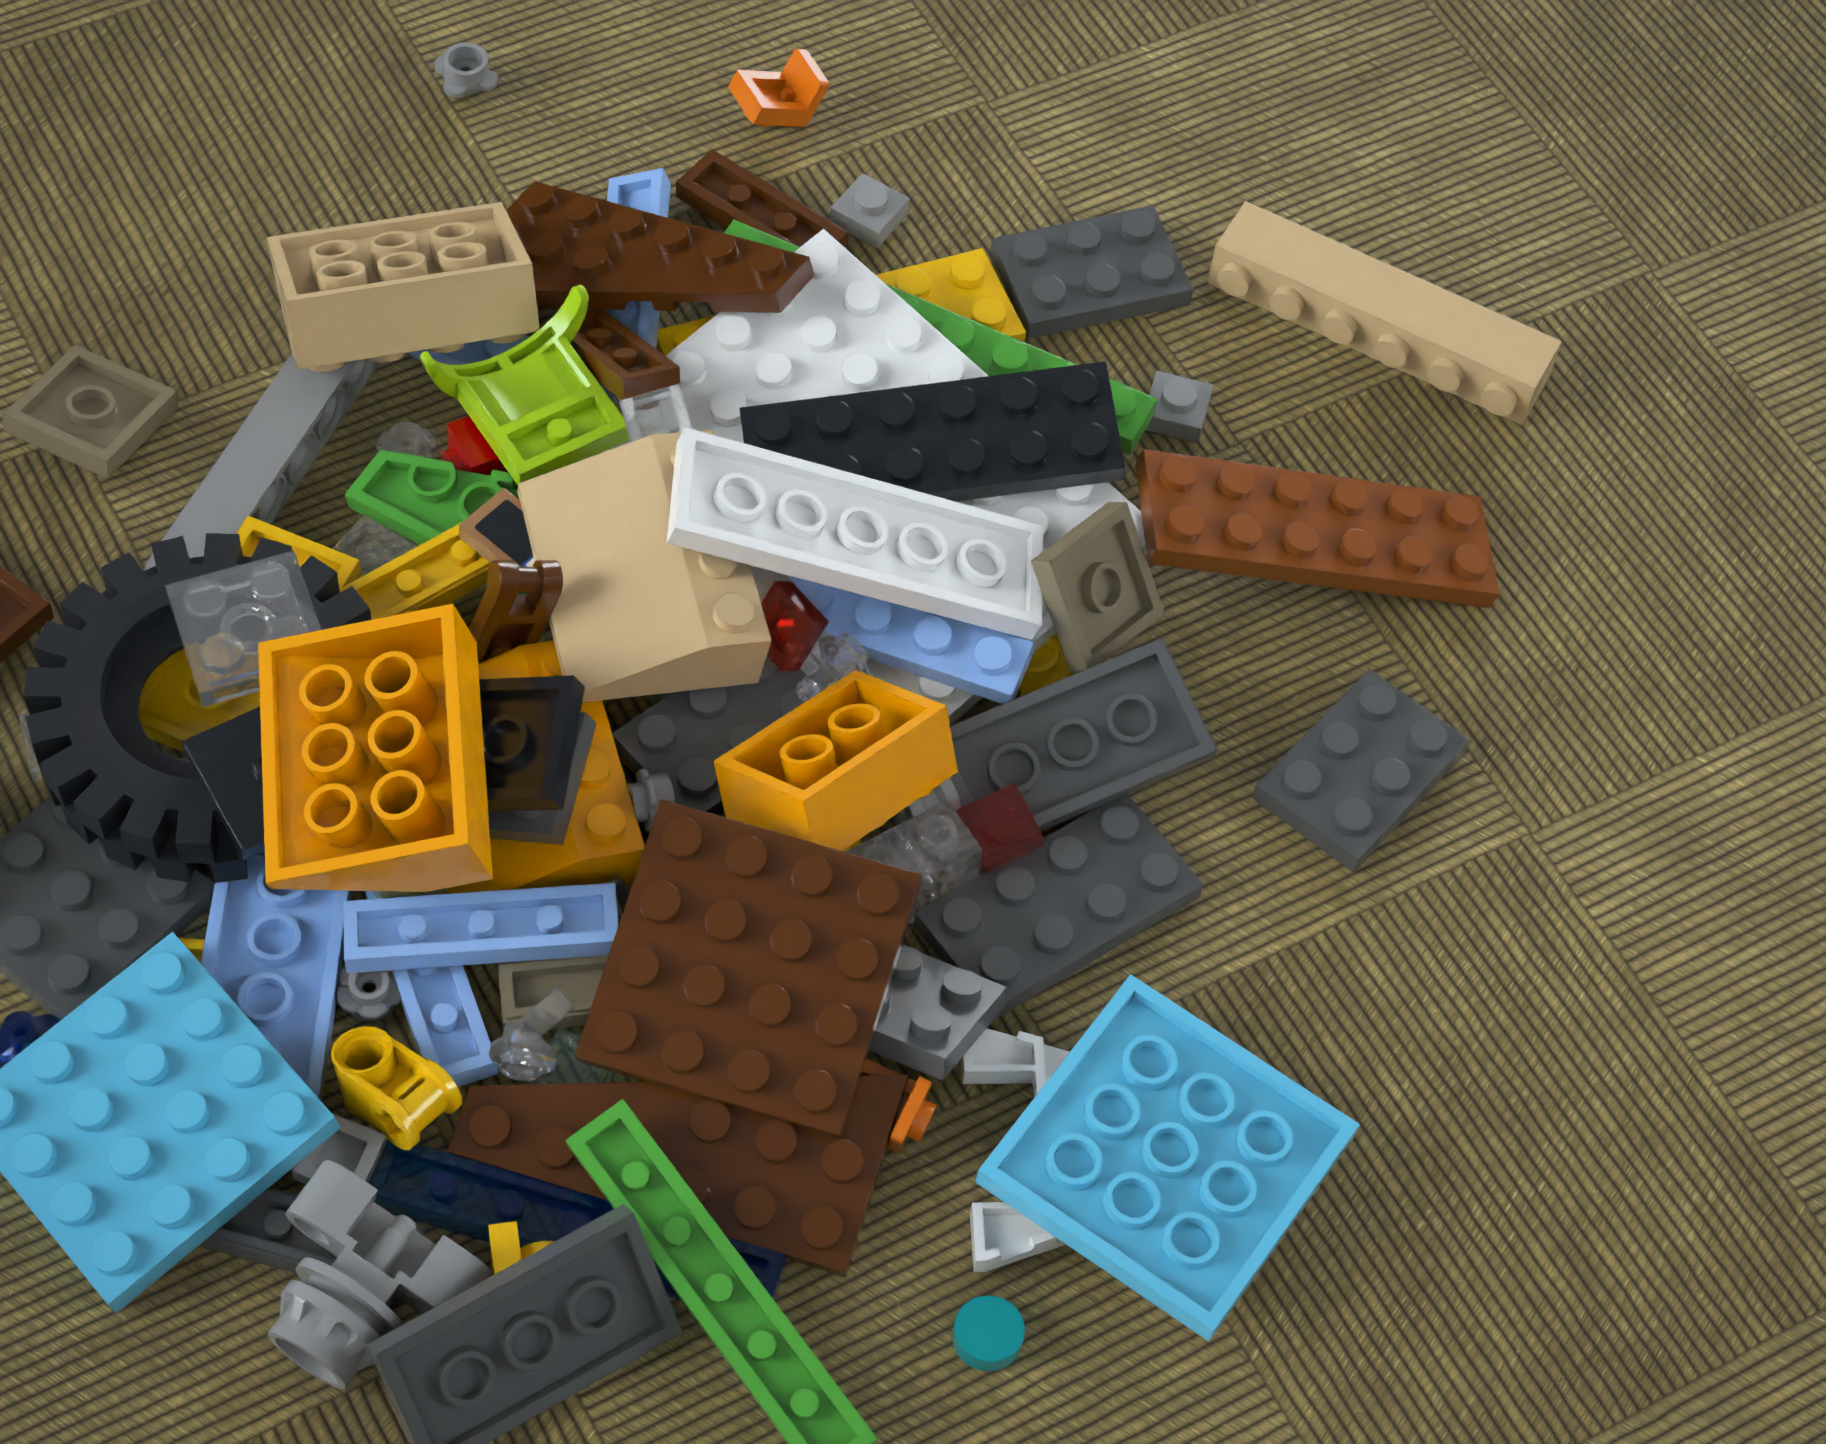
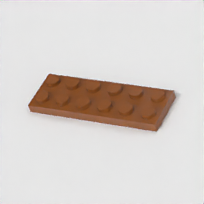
M1143 449L1135 463L1148 564L1490 608L1500 594L1481 496Z

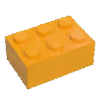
M858 670L849 673L713 761L726 818L843 851L872 830L883 826L888 819L919 798L931 793L935 787L958 772L947 706Z

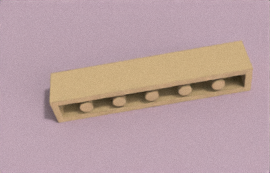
M1247 201L1243 203L1215 245L1207 284L1520 425H1523L1546 385L1562 341Z

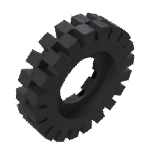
M206 533L204 556L189 558L183 536L151 543L156 566L143 571L130 552L101 567L106 587L103 593H99L82 581L60 603L66 626L50 621L46 622L33 647L39 667H27L24 699L29 715L25 716L32 747L43 781L55 807L62 805L67 824L88 844L101 837L107 858L136 871L146 856L151 857L157 878L191 883L196 863H210L214 883L248 879L247 860H243L192 765L189 762L181 761L164 753L148 738L142 728L139 718V700L145 682L155 668L164 660L188 647L235 644L258 653L259 642L371 620L370 608L353 586L340 593L338 576L335 570L312 555L299 569H296L292 546L261 537L252 557L243 556L239 534ZM263 851V852L257 854V855H261V854H262L263 857H264V859H265V851Z

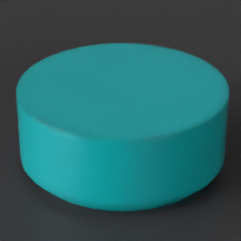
M979 1296L965 1303L957 1313L952 1334L953 1346L957 1355L968 1366L980 1371L1001 1370L1013 1363L1018 1357L1025 1335V1325L1020 1312L1009 1301L997 1296Z

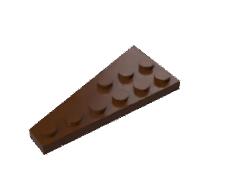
M536 181L523 191L520 197L506 210L532 262L536 301L539 308L560 309L568 297L571 288L583 285L589 296L588 309L625 310L628 301H652L655 311H676L680 302H709L713 312L781 313L815 276L809 256Z
M908 1074L861 1076L847 1124L840 1140L792 1126L788 1122L778 1119L771 1120L725 1106L718 1101L704 1100L644 1081L470 1086L447 1152L453 1158L611 1206L568 1148L565 1140L617 1102L624 1099L731 1243L847 1277L908 1083Z

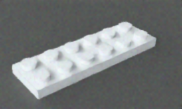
M684 427L676 443L667 533L668 544L1030 640L1035 637L1042 627V591L1031 560L1043 552L1042 525Z

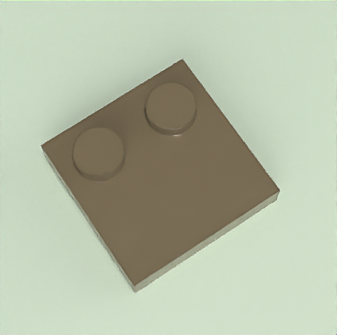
M74 345L3 413L4 432L109 479L178 409L177 390Z
M1107 502L1031 560L1070 673H1078L1105 662L1165 613L1127 502Z

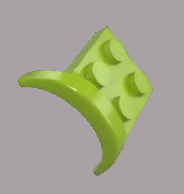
M583 285L571 288L568 297L560 309L536 333L517 346L497 356L475 363L452 365L433 359L428 351L420 354L423 367L435 385L447 395L458 399L517 485L526 480L600 454L629 440V424L571 346V342L579 331L588 309L589 296Z

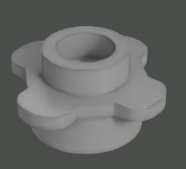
M468 42L457 43L450 46L443 55L435 60V71L441 74L445 80L443 90L446 95L460 98L464 95L477 93L480 90L490 91L497 86L498 76L495 72L490 71L488 67L489 55L482 47Z

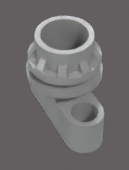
M324 1160L285 1212V1215L298 1230L338 1258L332 1266L309 1257H304L296 1267V1273L302 1282L291 1280L281 1292L280 1317L269 1330L267 1336L285 1356L319 1380L344 1390L359 1370L376 1365L367 1344L404 1325L400 1318L389 1308L395 1298H398L422 1315L494 1274L477 1257L445 1235L440 1238L437 1244L416 1231V1223L403 1214L395 1217L374 1202L378 1189L342 1165L330 1160Z

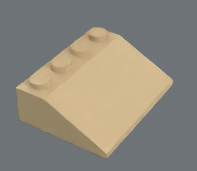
M502 202L267 237L290 348L297 370L308 368L314 372H329L341 368L344 362L370 359L373 362L379 363L392 362L402 358L407 352L426 349L436 353H449L460 350L465 346V343L490 340L494 343H512L522 339L525 334L537 332L540 329L532 262Z
M702 430V431H701V432H705V433L714 435L713 430ZM682 432L649 435L526 480L518 485L517 491L534 561L557 560L562 568V592L549 618V623L562 676L574 675L585 686L582 702L759 682L772 640L751 565L667 543L676 443Z

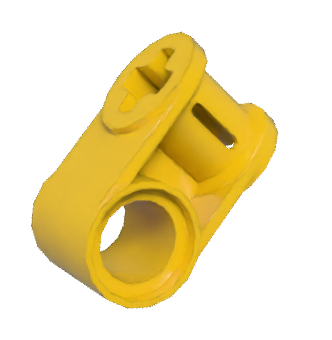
M370 1026L350 1029L340 1035L333 1044L331 1057L345 1108L351 1114L358 1116L382 1134H385L392 1144L402 1150L412 1149L420 1141V1132L443 1112L452 1114L462 1105V1095L458 1086L440 1065L416 1054L382 1029Z

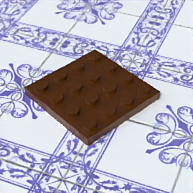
M661 799L574 1057L580 1063L704 1100L718 1101L734 1109L771 1120L778 1119L788 1122L792 1126L831 1138L842 1139L923 881L922 874Z

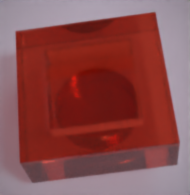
M774 581L761 603L772 640L767 656L782 672L799 671L829 621L792 581Z
M1016 783L956 810L955 817L984 874L1036 850L1044 844L1045 839Z

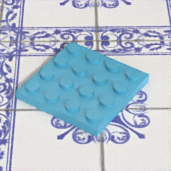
M173 931L0 1068V1172L116 1314L341 1128L334 1115Z
M1130 974L979 1168L975 1183L1209 1342L1352 1141L1360 1124Z

